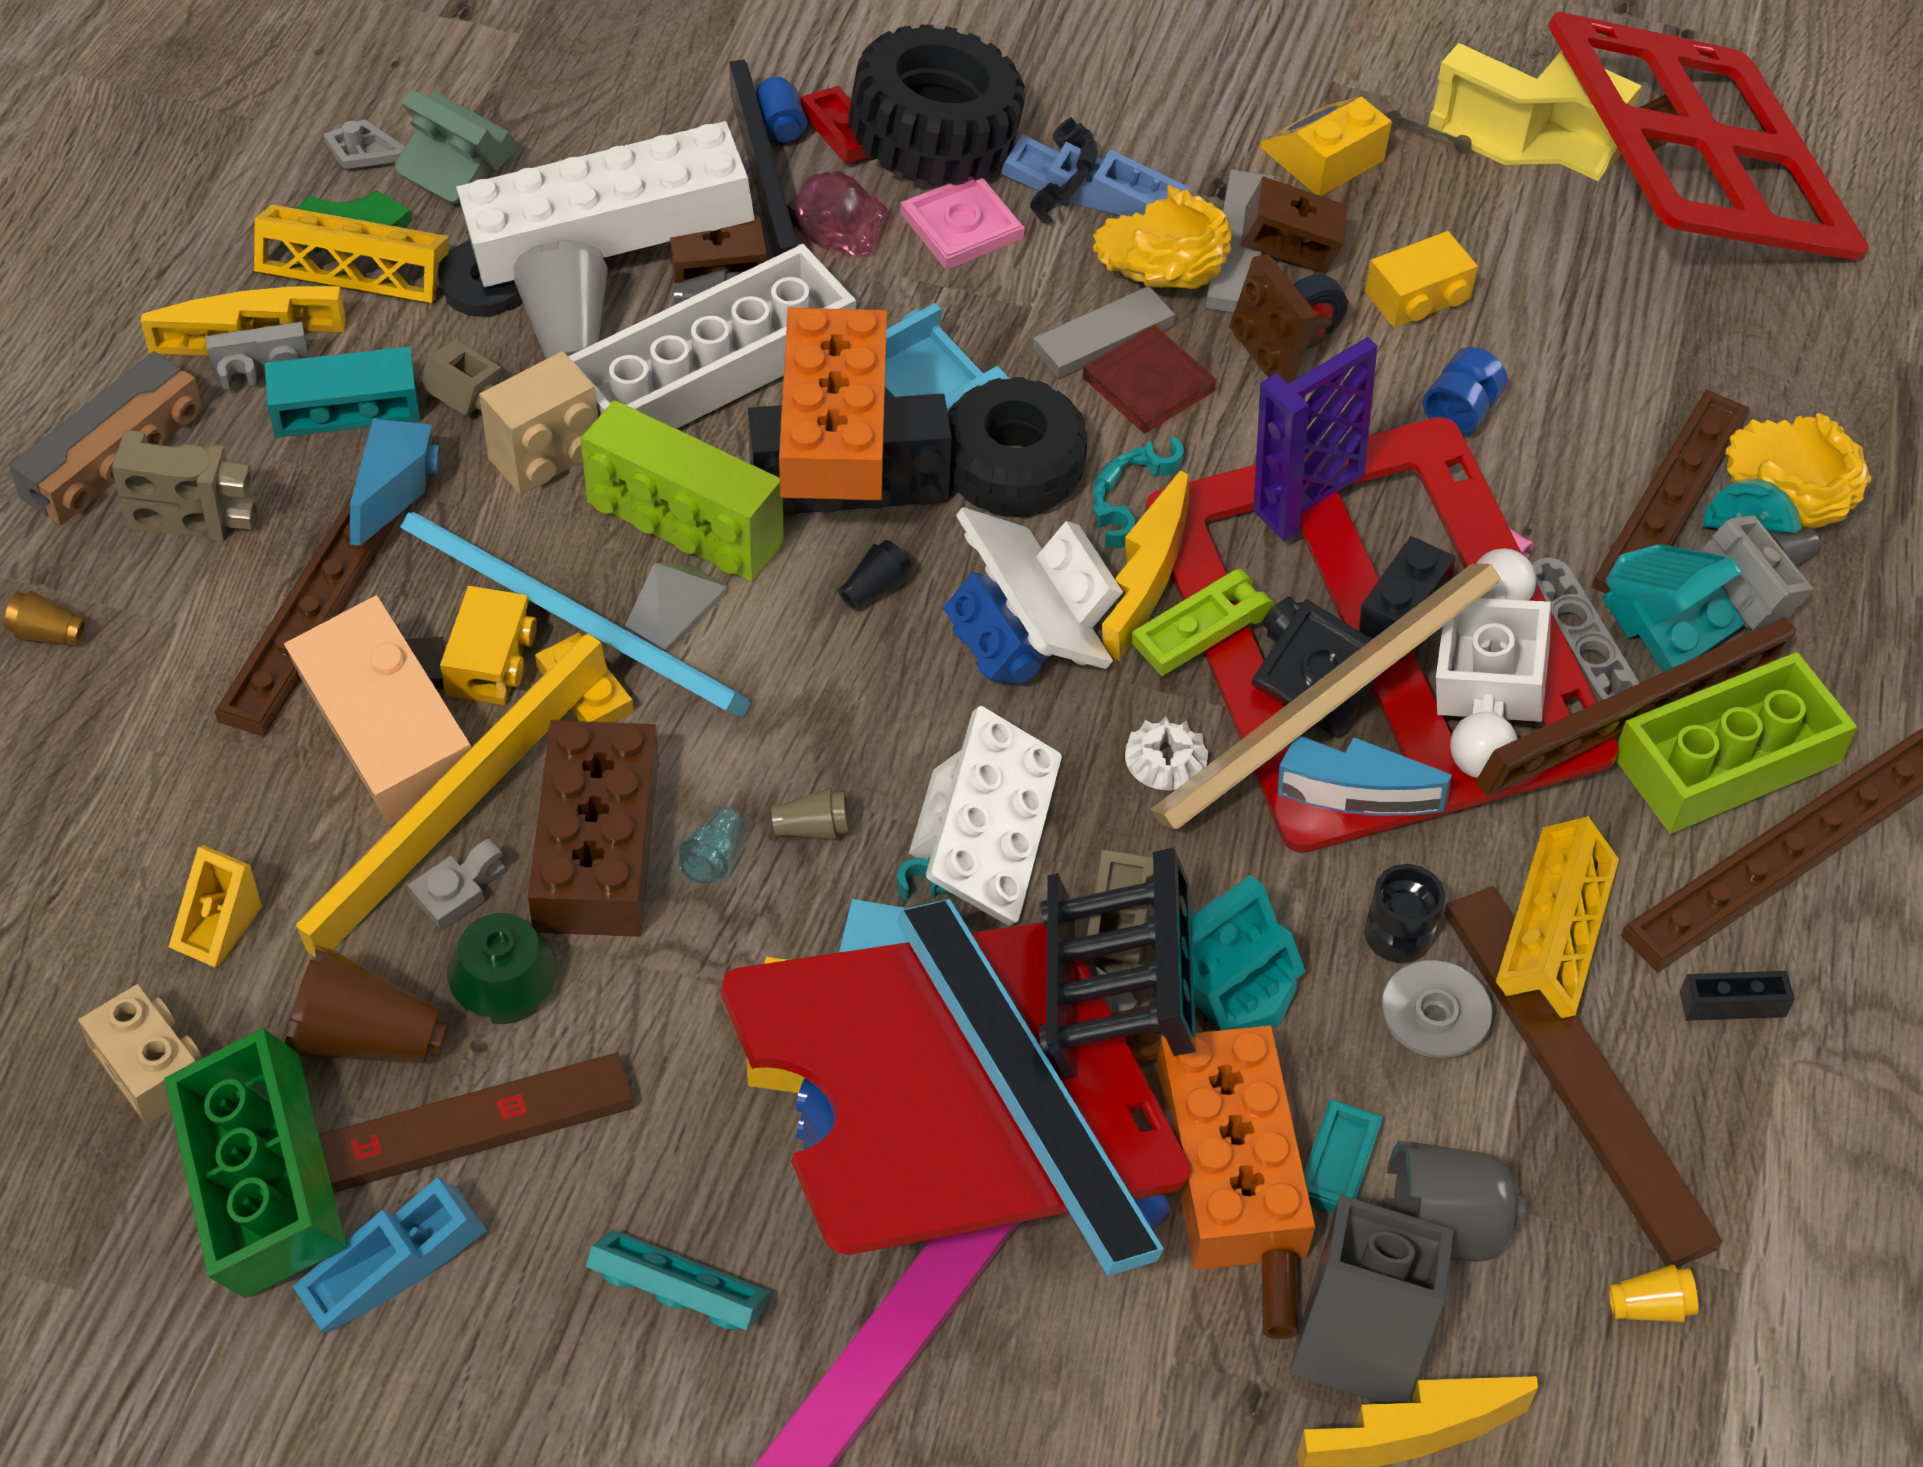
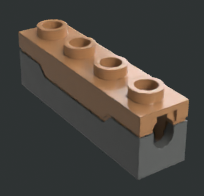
M155 351L150 353L9 465L19 497L62 526L76 513L83 511L92 500L115 483L112 465L125 429L145 432L148 444L162 445L183 426L190 424L203 411L195 377L182 371L181 368Z

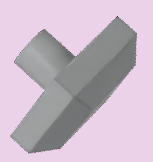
M365 119L358 122L347 121L341 128L323 134L326 145L343 169L396 163L405 149L404 145Z

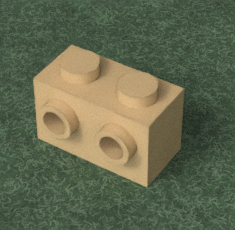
M138 984L78 1019L89 1049L145 1125L171 1110L164 1078L203 1058L199 1049L188 1035L179 1039L171 1029L176 1023L164 1002L159 997L150 1001Z

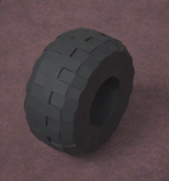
M1025 377L989 380L985 384L977 385L964 393L948 411L952 437L950 485L966 501L979 509L984 508L996 515L1004 516V514L1016 515V517L1028 516L1035 512L1041 513L1055 507L1056 504L1065 498L1067 499L1075 491L1078 482L1081 481L1087 455L1085 420L1081 412L1073 405V402L1059 390L1052 389L1049 384L1038 380L1037 382L1026 380ZM1008 446H1021L1024 448H1011Z

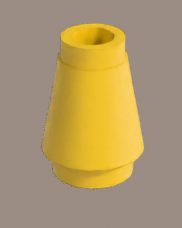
M1672 1264L1621 1281L1618 1284L1608 1285L1610 1307L1614 1320L1626 1318V1320L1684 1323L1685 1316L1698 1315L1699 1312L1696 1285L1690 1268L1677 1269Z

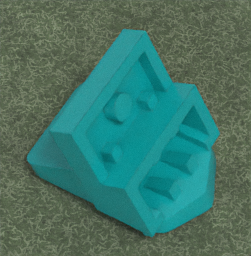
M1654 545L1619 555L1607 575L1606 584L1611 591L1602 596L1604 602L1628 639L1639 634L1662 672L1698 657L1745 625L1722 588L1724 584L1743 572L1737 562L1730 557L1668 545Z
M1249 875L1221 897L1211 900L1191 915L1194 1005L1217 1028V1031L1271 1026L1274 1028L1279 1026L1296 992V979L1306 972L1292 933L1279 925L1263 883Z

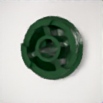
M507 913L489 914L475 920L461 935L448 963V985L453 996L466 1011L470 1010L476 1014L491 1017V1021L494 1024L515 1023L532 1016L537 1011L536 1006L551 991L557 976V959L548 941L526 920Z

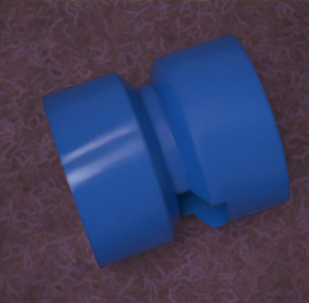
M1466 347L1460 349L1454 354L1442 370V374L1425 393L1422 401L1425 415L1428 419L1436 417L1450 419L1456 423L1463 436L1470 435L1477 429L1487 415L1489 408L1495 404L1506 389L1508 377L1505 368L1495 356L1481 348Z

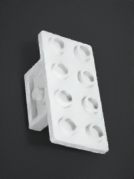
M962 507L956 514V517L966 531L964 533L965 539L979 552L986 564V573L1000 586L1005 594L1007 607L1023 623L1029 633L1027 637L1029 643L1045 656L1053 654L1071 659L1082 666L1089 664L1107 669L1113 660L1093 630V627L1120 597L1123 591L1080 525L1065 521L1042 549L1027 527Z
M979 706L972 712L962 750L933 769L909 854L916 858H930L926 872L927 879L1008 926L1018 922L1060 766L1061 754L985 707Z

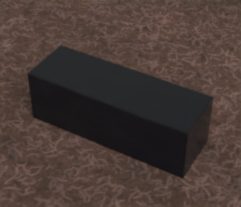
M1787 971L1687 974L1680 989L1686 1021L1786 1017L1795 1000Z

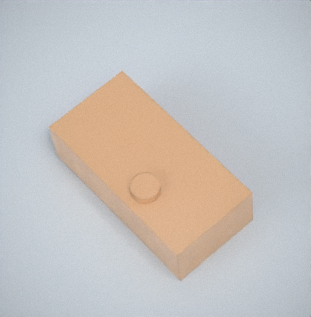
M377 595L284 643L301 680L389 826L398 822L471 749L469 741Z

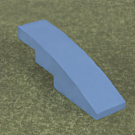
M1022 134L1004 162L1001 174L1038 191L1046 187L1050 182L1061 187L1077 172L1076 163L1081 149L1065 142L1060 152ZM1110 149L1104 160L1097 157L1093 171L1087 174L1079 188L1068 198L1070 202L1084 207L1117 215L1132 216L1135 212L1144 215L1148 203L1166 199L1168 196V185L1178 188L1180 191L1187 189L1190 192L1191 188Z

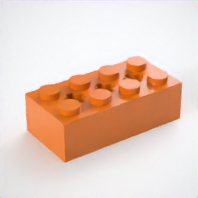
M788 307L779 451L780 498L882 500L887 310Z
M1261 1026L1196 1033V1052L1179 1056L1173 1055L1165 1036H1161L1155 1071L1163 1112L1190 1164L1188 1179L1185 1185L1178 1191L1193 1269L1201 1270L1262 1263L1263 1253L1275 1249L1291 1251L1296 1255V1259L1307 1258L1315 1224L1272 1027Z

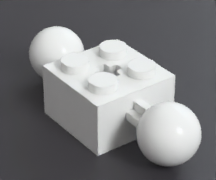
M1506 548L1492 550L1483 555L1476 563L1492 564L1501 578L1499 580L1500 583L1442 627L1436 673L1437 715L1466 717L1458 723L1452 733L1450 750L1456 765L1464 773L1474 778H1478L1495 749L1518 739L1514 728L1507 720L1542 722L1550 648L1551 602L1529 601L1536 587V574L1533 565L1520 552Z

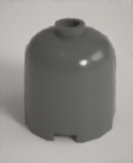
M1398 1141L1393 1148L1387 1166V1173L1397 1174L1394 1199L1383 1198L1382 1208L1454 1229L1450 1260L1475 1262L1490 1260L1497 1256L1509 1242L1513 1228H1521L1525 1216V1199L1523 1194L1516 1193L1515 1181L1507 1165L1498 1157L1482 1152L1407 1141Z

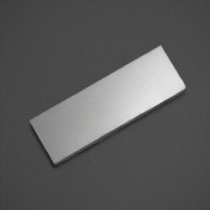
M1147 286L1034 337L1032 349L1059 379L1173 327L1175 314L1152 288Z

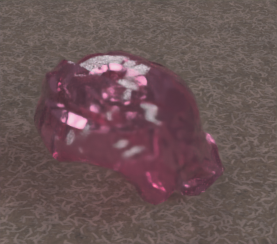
M841 171L812 175L802 186L795 203L796 218L808 239L818 247H833L838 251H848L852 255L866 254L873 248L877 240V229L880 228L888 210L877 197L870 196L853 177Z

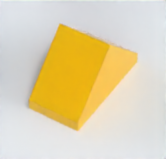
M205 845L198 846L169 948L210 966H221L262 908L251 865Z

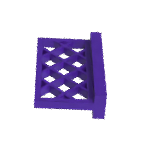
M1369 337L1364 338L1289 384L1277 373L1260 383L1253 511L1283 541L1299 533L1301 513L1365 475L1378 347ZM1353 366H1355V367L1353 368V370L1350 372V374L1347 376V378L1344 379L1345 376H1346V375L1348 374V372L1350 371V369H1351ZM1336 389H1338L1332 396V398L1329 400V402L1326 404V406L1323 407L1327 400L1330 398V396L1333 394V392ZM1315 390L1306 402L1305 395ZM1355 394V396L1352 398V400L1349 402V404L1346 406L1343 412H1341L1345 405L1348 403V401L1351 399V397ZM1316 417V419L1314 420V422L1312 423V425H1311V426L1309 427V429L1307 430V427L1310 425V423H1311V422L1313 421V419ZM1312 450H1314V451L1311 453V455L1308 457V459L1305 461V459H1306L1307 456L1310 454V452H1311ZM1349 458L1348 465L1340 469Z

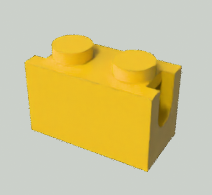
M474 586L467 587L440 664L445 696L506 705L511 687H518L522 679L524 669L522 654L525 646L532 647L536 636L537 619L536 617L526 616L528 595Z

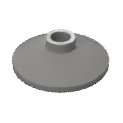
M1424 960L1401 968L1390 978L1382 997V1014L1391 1034L1408 1049L1428 1057L1451 1058L1471 1051L1482 1042L1491 1024L1492 1005L1484 986L1467 970L1445 961ZM1426 1015H1437L1442 1021L1431 1020Z

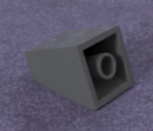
M1340 1195L1296 1337L1289 1374L1307 1379L1317 1385H1326L1365 1397L1375 1403H1407L1445 1303L1454 1229Z

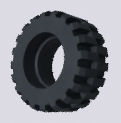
M924 24L914 29L910 25L899 27L894 34L888 31L880 35L863 50L862 56L858 60L848 112V122L858 145H862L865 154L872 160L878 159L881 166L890 172L896 170L903 173V178L916 181V178L928 180V184L941 185L942 182H951L952 185L964 184L970 176L975 179V182L978 179L985 178L989 173L995 172L1004 165V162L1014 148L1025 103V86L1019 71H1017L1008 56L1002 57L998 47L992 43L987 45L981 42V38L972 33L965 35L957 32L956 28L947 26L944 29H937L933 25Z

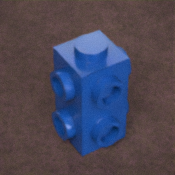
M972 572L943 607L954 624L953 632L963 643L968 645L978 660L976 665L979 671L986 678L993 682L1002 681L1024 685L1039 672L1041 664L1048 656L1038 652L1029 643L1027 638L1029 633L1021 620L1007 607V598L1000 586L988 575Z

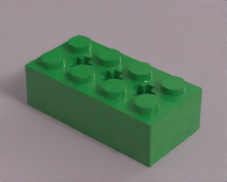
M261 1028L164 1078L209 1278L238 1295L247 1298L347 1248L298 1052L265 1028Z

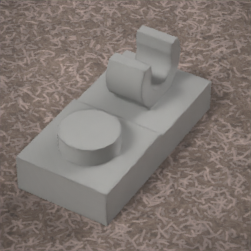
M302 322L205 336L215 381H220L223 389L230 388L229 379L247 376L249 385H255L257 375H265V363L309 358Z

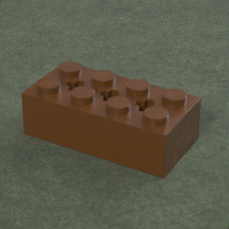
M550 720L528 892L532 927L539 933L641 937L659 765L656 724Z

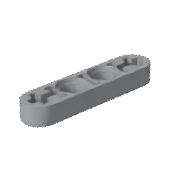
M1550 557L1534 561L1532 565L1536 574V582L1546 602H1551V612L1597 703L1639 684L1638 679L1568 565L1559 559ZM1557 583L1556 590L1553 588L1552 584ZM1566 612L1574 613L1583 620L1584 624L1574 627L1568 626L1561 622L1558 615ZM1584 650L1598 651L1605 657L1606 662L1591 664L1581 657L1580 652ZM1609 687L1613 692L1611 695L1607 694Z

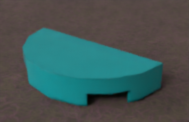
M1755 478L1735 481L1719 491L1705 509L1702 526L1720 528L1731 518L1755 515L1767 531L1796 533L1802 529L1798 509L1788 494L1771 482Z

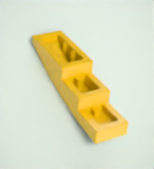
M295 286L239 291L190 300L143 313L140 321L149 353L155 351L158 354L209 356L205 336L302 322L304 331L344 333L346 315L340 286Z
M1181 470L1125 537L1126 566L1115 578L1123 593L1115 601L1114 610L1102 623L1103 645L1109 655L1118 661L1122 660L1132 646V631L1149 621L1168 584L1182 544L1189 507V475Z
M1537 1376L1418 1380L1410 1403L1361 1405L1354 1428L1304 1429L1297 1451L1298 1467H1379L1421 1458L1475 1439L1528 1412L1538 1390Z

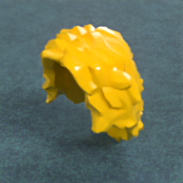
M1168 185L1167 198L1156 200L1154 203H1148L1144 215L1135 212L1132 216L1120 215L1118 219L1108 218L1105 225L1097 229L1093 235L1096 241L1093 245V252L1098 253V260L1107 266V270L1111 272L1120 271L1124 277L1131 278L1136 282H1144L1145 286H1150L1151 288L1184 287L1187 289H1197L1202 285H1207L1222 271V264L1226 263L1227 255L1231 251L1232 229L1229 227L1230 221L1227 215L1222 210L1214 207L1213 203L1206 202L1200 196H1192L1187 189L1180 191L1178 188Z
M1821 413L1816 414V418L1798 416L1792 425L1787 420L1777 423L1766 420L1761 423L1752 419L1744 429L1736 430L1730 436L1731 445L1725 451V455L1728 456L1727 470L1731 474L1732 483L1751 478L1773 483L1788 494L1798 509L1802 527H1809L1811 529L1824 527L1847 518L1849 510L1855 509L1857 504L1863 500L1864 490L1871 481V475L1864 461L1863 448L1844 433L1842 426H1839L1837 422L1832 421L1827 415Z

